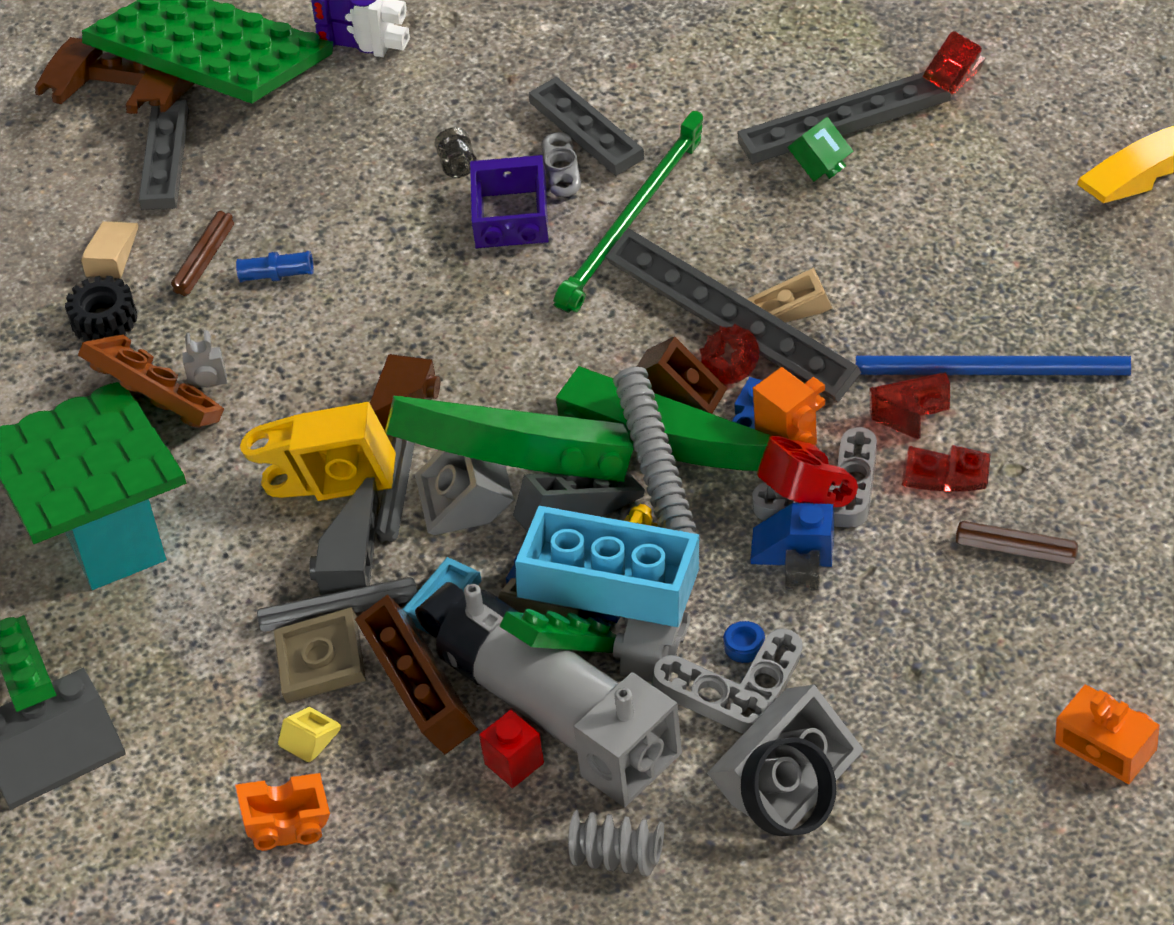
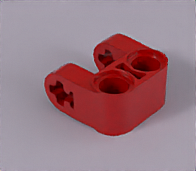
M770 436L756 475L779 495L799 503L833 504V507H844L855 498L858 490L857 480L845 469L829 465L828 457L815 445L780 436ZM831 483L834 486H840V484L842 483V486L840 488H834L833 492L829 489Z

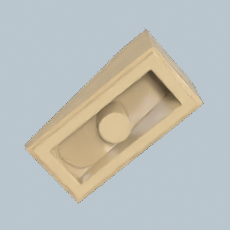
M102 222L86 247L81 259L86 277L100 276L101 278H106V276H113V278L121 279L139 227L138 223Z
M814 268L747 299L784 322L821 314L833 309Z

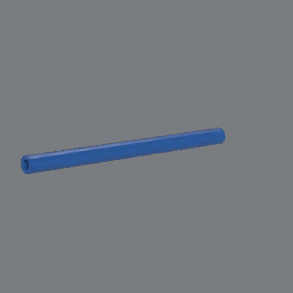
M856 355V365L861 371L860 375L1131 376V356Z

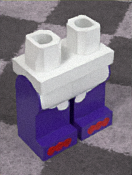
M311 0L316 33L320 36L319 39L333 41V47L339 45L357 48L360 52L374 53V56L384 58L388 48L404 50L410 39L409 28L394 25H402L406 17L405 1Z

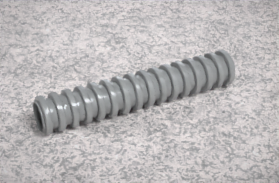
M643 367L626 368L614 377L613 383L617 387L618 397L621 398L620 405L624 409L623 415L627 420V427L631 431L630 437L634 441V450L638 452L636 457L638 462L641 463L640 470L642 474H645L643 479L645 484L648 485L647 492L649 496H652L650 502L655 507L654 515L658 518L657 525L661 528L698 534L695 533L697 528L695 523L692 522L693 515L688 510L690 506L689 502L685 499V490L681 488L683 483L681 478L678 477V468L674 466L676 461L674 456L671 455V446L667 444L669 439L667 434L664 433L665 426L661 422V414L657 411L658 404L654 400L655 395L653 390H651V382L647 379L648 372Z

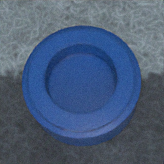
M739 621L730 625L723 636L726 655L736 662H753L765 641L763 629L758 624L750 621Z

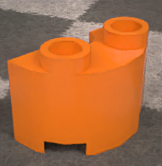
M320 773L290 777L287 783L277 787L268 786L265 780L235 784L247 836L253 840L254 847L257 850L267 851L276 846H287L295 843L309 845L317 842L322 837L321 829L326 825L330 811Z

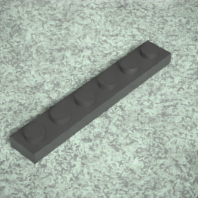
M934 68L737 131L738 143L751 164H755L789 153L790 150L787 148L789 145L826 117L830 119L841 135H845L951 101V89L937 69Z

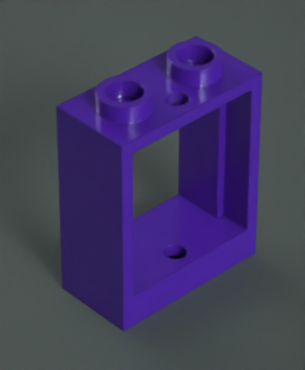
M543 155L470 161L471 218L475 248L549 242ZM536 192L537 213L484 217L483 197Z

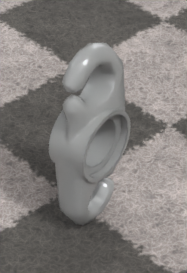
M554 132L547 135L541 145L546 175L549 178V183L552 185L551 193L558 197H570L581 188V178L577 155L571 144L572 137L563 132ZM557 141L566 143L563 147H556L552 145L554 142ZM558 161H567L570 163L568 166L562 168H556L552 166L554 163ZM559 182H567L571 184L566 188H561L557 186Z

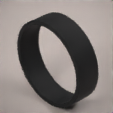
M802 738L771 740L757 747L747 759L741 776V796L750 818L762 830L777 836L802 835L816 830L829 817L836 799V778L829 759L814 743ZM780 745L794 747L803 753L810 761L818 782L817 802L811 816L804 824L793 830L779 825L769 816L762 804L759 793V775L762 765L767 756Z

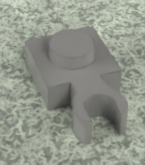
M204 330V340L201 342L192 341L190 333H186L187 352L182 353L188 384L196 388L228 384L221 348H211V335L209 331Z

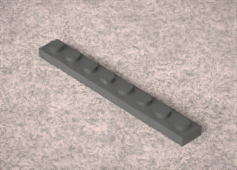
M627 228L605 256L610 264L775 365L783 367L806 383L812 377L817 378L825 384V390L821 393L836 402L842 399L861 374L859 367L629 228Z

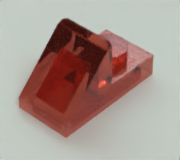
M956 31L951 32L924 72L923 78L952 95L955 94L980 71L986 59L980 55L982 47Z
M946 372L869 388L871 419L915 439L921 438L922 415L950 410V381Z

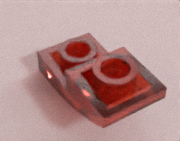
M955 445L951 446L948 455L909 446L905 455L902 486L944 492L986 489L991 454Z

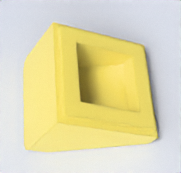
M307 707L283 719L278 745L300 759L311 762L337 735L341 725L317 710Z

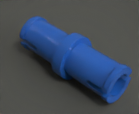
M311 251L285 255L271 252L268 254V257L237 259L236 271L240 283L271 278L272 281H281L282 277L313 274L314 263Z

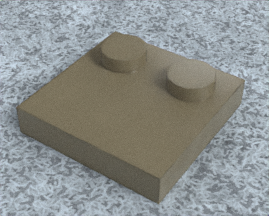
M352 607L274 629L281 693L286 703L366 681L359 629L355 621L357 616Z

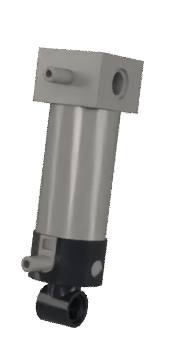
M446 582L415 609V614L422 627L430 635L437 638L436 652L441 660L473 683L486 688L577 753L580 776L624 808L682 754L676 701L633 672L618 683L571 650L530 647L499 627L506 611H518L491 592L480 589L477 584H469L463 591L457 585Z

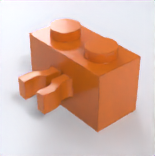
M780 367L753 387L755 430L772 436H780L790 440L817 445L816 411L825 406V399L818 394L825 390V384L815 377H812L804 384L786 369Z
M1085 684L1057 717L1055 744L1121 781L1130 784L1157 751L1160 724L1154 722L1147 714L1132 710L1123 701L1119 703L1110 694L1101 689L1097 691Z

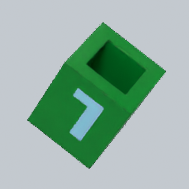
M828 117L824 118L787 147L813 182L824 174L829 179L846 167L843 159L854 152Z

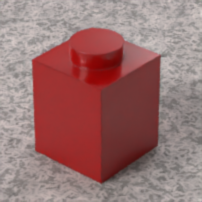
M511 709L479 734L484 764L511 788L517 786L544 764L540 733Z

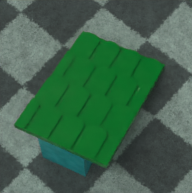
M120 382L104 385L87 397L68 399L51 411L44 410L27 415L17 424L0 426V482L33 545L65 532L92 590L167 561L149 499L187 484L185 475L155 428L150 424L137 401L134 400L128 389L120 385Z

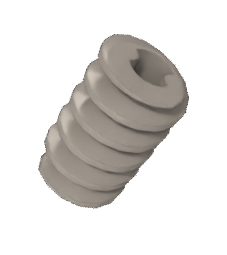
M577 809L572 816L568 834V850L571 863L574 866H580L587 858L589 867L597 869L604 860L606 869L613 872L621 862L623 872L626 874L633 873L638 865L640 874L648 877L660 859L664 840V823L659 821L654 833H649L647 819H642L635 831L631 828L630 818L625 816L620 827L615 828L613 816L608 814L602 826L597 825L595 812H590L586 822L580 823L579 811Z

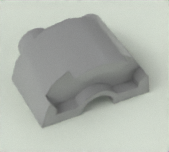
M683 613L679 627L625 618V625H627L625 633L617 634L613 647V657L620 658V676L627 677L633 672L645 681L652 682L656 662L665 656H677L678 646L680 642H684L691 621L689 613ZM673 672L669 676H665L667 681H670Z

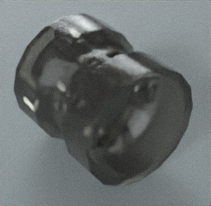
M457 127L443 130L438 134L434 142L437 154L440 157L442 170L447 176L452 178L465 177L470 174V161H477L469 134L464 129Z

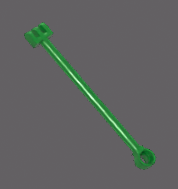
M692 111L681 124L680 137L574 276H570L568 280H564L554 296V307L566 313L570 311L577 313L580 310L586 297L583 287L605 260V256L627 228L630 227L686 152L692 155L701 143L703 114L701 112Z

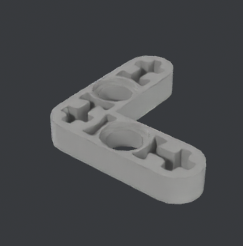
M851 428L841 438L837 466L845 469L848 473L860 472L865 475V478L857 482L856 505L853 510H846L848 505L833 507L834 527H858L868 519L877 458L876 435L868 428ZM859 444L863 445L861 458L854 457V449ZM765 482L754 488L752 493L753 512L756 517L765 521L787 507L789 499L779 495ZM842 483L840 486H830L829 489L833 492L834 488H840ZM768 499H774L773 504H767Z
M785 628L770 632L741 684L735 683L684 658L674 655L660 658L655 664L652 686L676 701L677 704L744 734L782 694L798 665L803 647L802 640L798 634ZM782 645L787 646L789 651L786 650L780 659V663H776L774 661L776 650H779ZM671 672L678 674V678L675 677L672 682L665 679V676H669ZM759 674H768L774 677L777 684L772 688H763L755 682L754 678ZM690 680H693L692 689L689 692L686 690V686L689 687ZM706 687L714 688L720 693L721 698L715 702H708L703 700L698 692ZM728 698H732L734 701L730 704V709L728 710L726 709ZM747 708L755 710L749 717L741 715Z

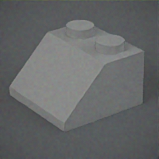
M439 450L415 474L427 532L432 535L490 524L514 500L505 465Z

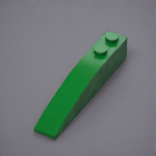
M578 366L556 396L558 416L624 424L633 445L634 441L630 437L631 431L628 429L627 420L623 415L624 409L620 405L621 398L618 397L617 387L613 383L614 378ZM654 393V400L658 404L657 411L660 412L661 422L665 426L664 433L667 434L669 439L667 444L671 446V455L674 456L675 461L716 468L758 471L767 443L772 435Z
M395 395L393 396L385 429L387 435L468 458L546 473L624 482L634 448L624 424Z

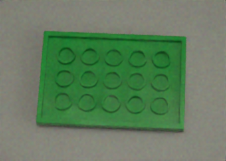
M137 0L82 30V43L251 104L333 54V41L319 39L320 36L317 33L304 32L292 28L288 23L274 22L263 18L259 13H248L235 8L232 4L219 3L213 0Z

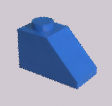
M791 503L755 526L752 535L751 564L832 567L834 546L833 504Z

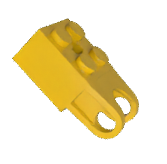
M369 402L297 414L259 425L246 433L240 444L241 452L247 460L259 464H272L262 473L261 480L262 488L267 495L283 498L315 495L317 501L351 496L355 494L366 478L375 477L378 491L392 489L396 452ZM262 438L269 439L264 447L251 449V446L257 440ZM287 474V479L283 483L271 485V481L276 476Z

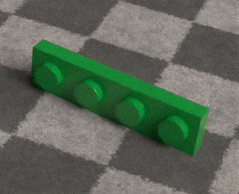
M526 609L524 613L506 611L499 626L530 647L613 653L614 642L617 636L609 631L611 625L607 621L594 615H588L587 619L574 613H568L567 617H564L552 611H547L546 615H542L531 609Z
M25 615L18 618L8 617L0 620V670L16 711H21L57 696Z

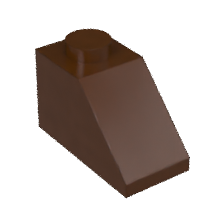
M675 336L647 349L636 366L647 370V379L650 380L651 390L655 394L713 414L727 390Z
M388 354L370 401V405L384 431L394 395L427 400L438 398L441 382L440 377L435 376L432 359Z

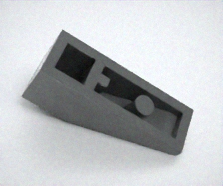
M628 471L626 472L624 482L554 473L524 474L513 516L526 532L530 528L538 506L603 517L642 498L645 489Z
M375 477L366 478L319 539L317 556H311L310 578L311 580H317L320 596L370 585L376 540L375 530L380 508Z

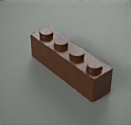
M388 594L355 618L356 623L421 733L444 755L479 730L411 617Z

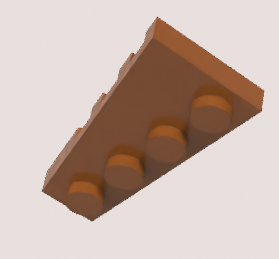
M124 334L82 343L78 356L90 362L89 366L93 370L102 374H110L119 379L120 385L125 389L141 392L151 398L150 402L154 406L177 413L185 424L201 428L202 426L220 421L224 411L222 406L193 385L177 383V373L170 368L154 366L152 364L154 356L144 349H139L138 352L131 349L132 340Z

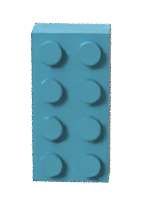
M538 506L515 561L517 597L679 627L699 571V534Z

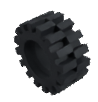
M100 276L94 277L95 282L89 283L88 279L82 281V288L77 285L72 288L73 294L68 293L65 308L72 331L78 339L83 337L85 342L124 334L126 336L125 329L129 331L133 329V322L137 321V311L130 287L127 284L124 285L123 280L118 278L114 282L113 276H106L105 281H102ZM111 307L101 313H91L98 308Z

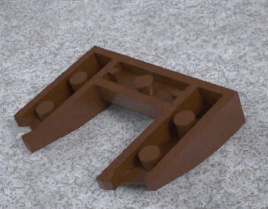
M70 37L47 64L35 86V94L38 96L42 95L51 88L53 91L52 102L62 104L89 79L135 85L136 88L126 103V113L138 114V109L147 101H149L151 106L160 105V112H166L195 83L109 52L103 54V50L82 43V38Z

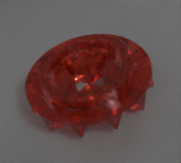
M736 324L733 327L719 326V331L713 335H707V342L704 348L699 349L701 363L722 384L726 385L740 382L748 377L755 369L760 353L759 344L755 336L748 329L741 328ZM726 343H728L733 350H736L731 353L732 365H730L723 357H720L725 353L724 348L726 347Z

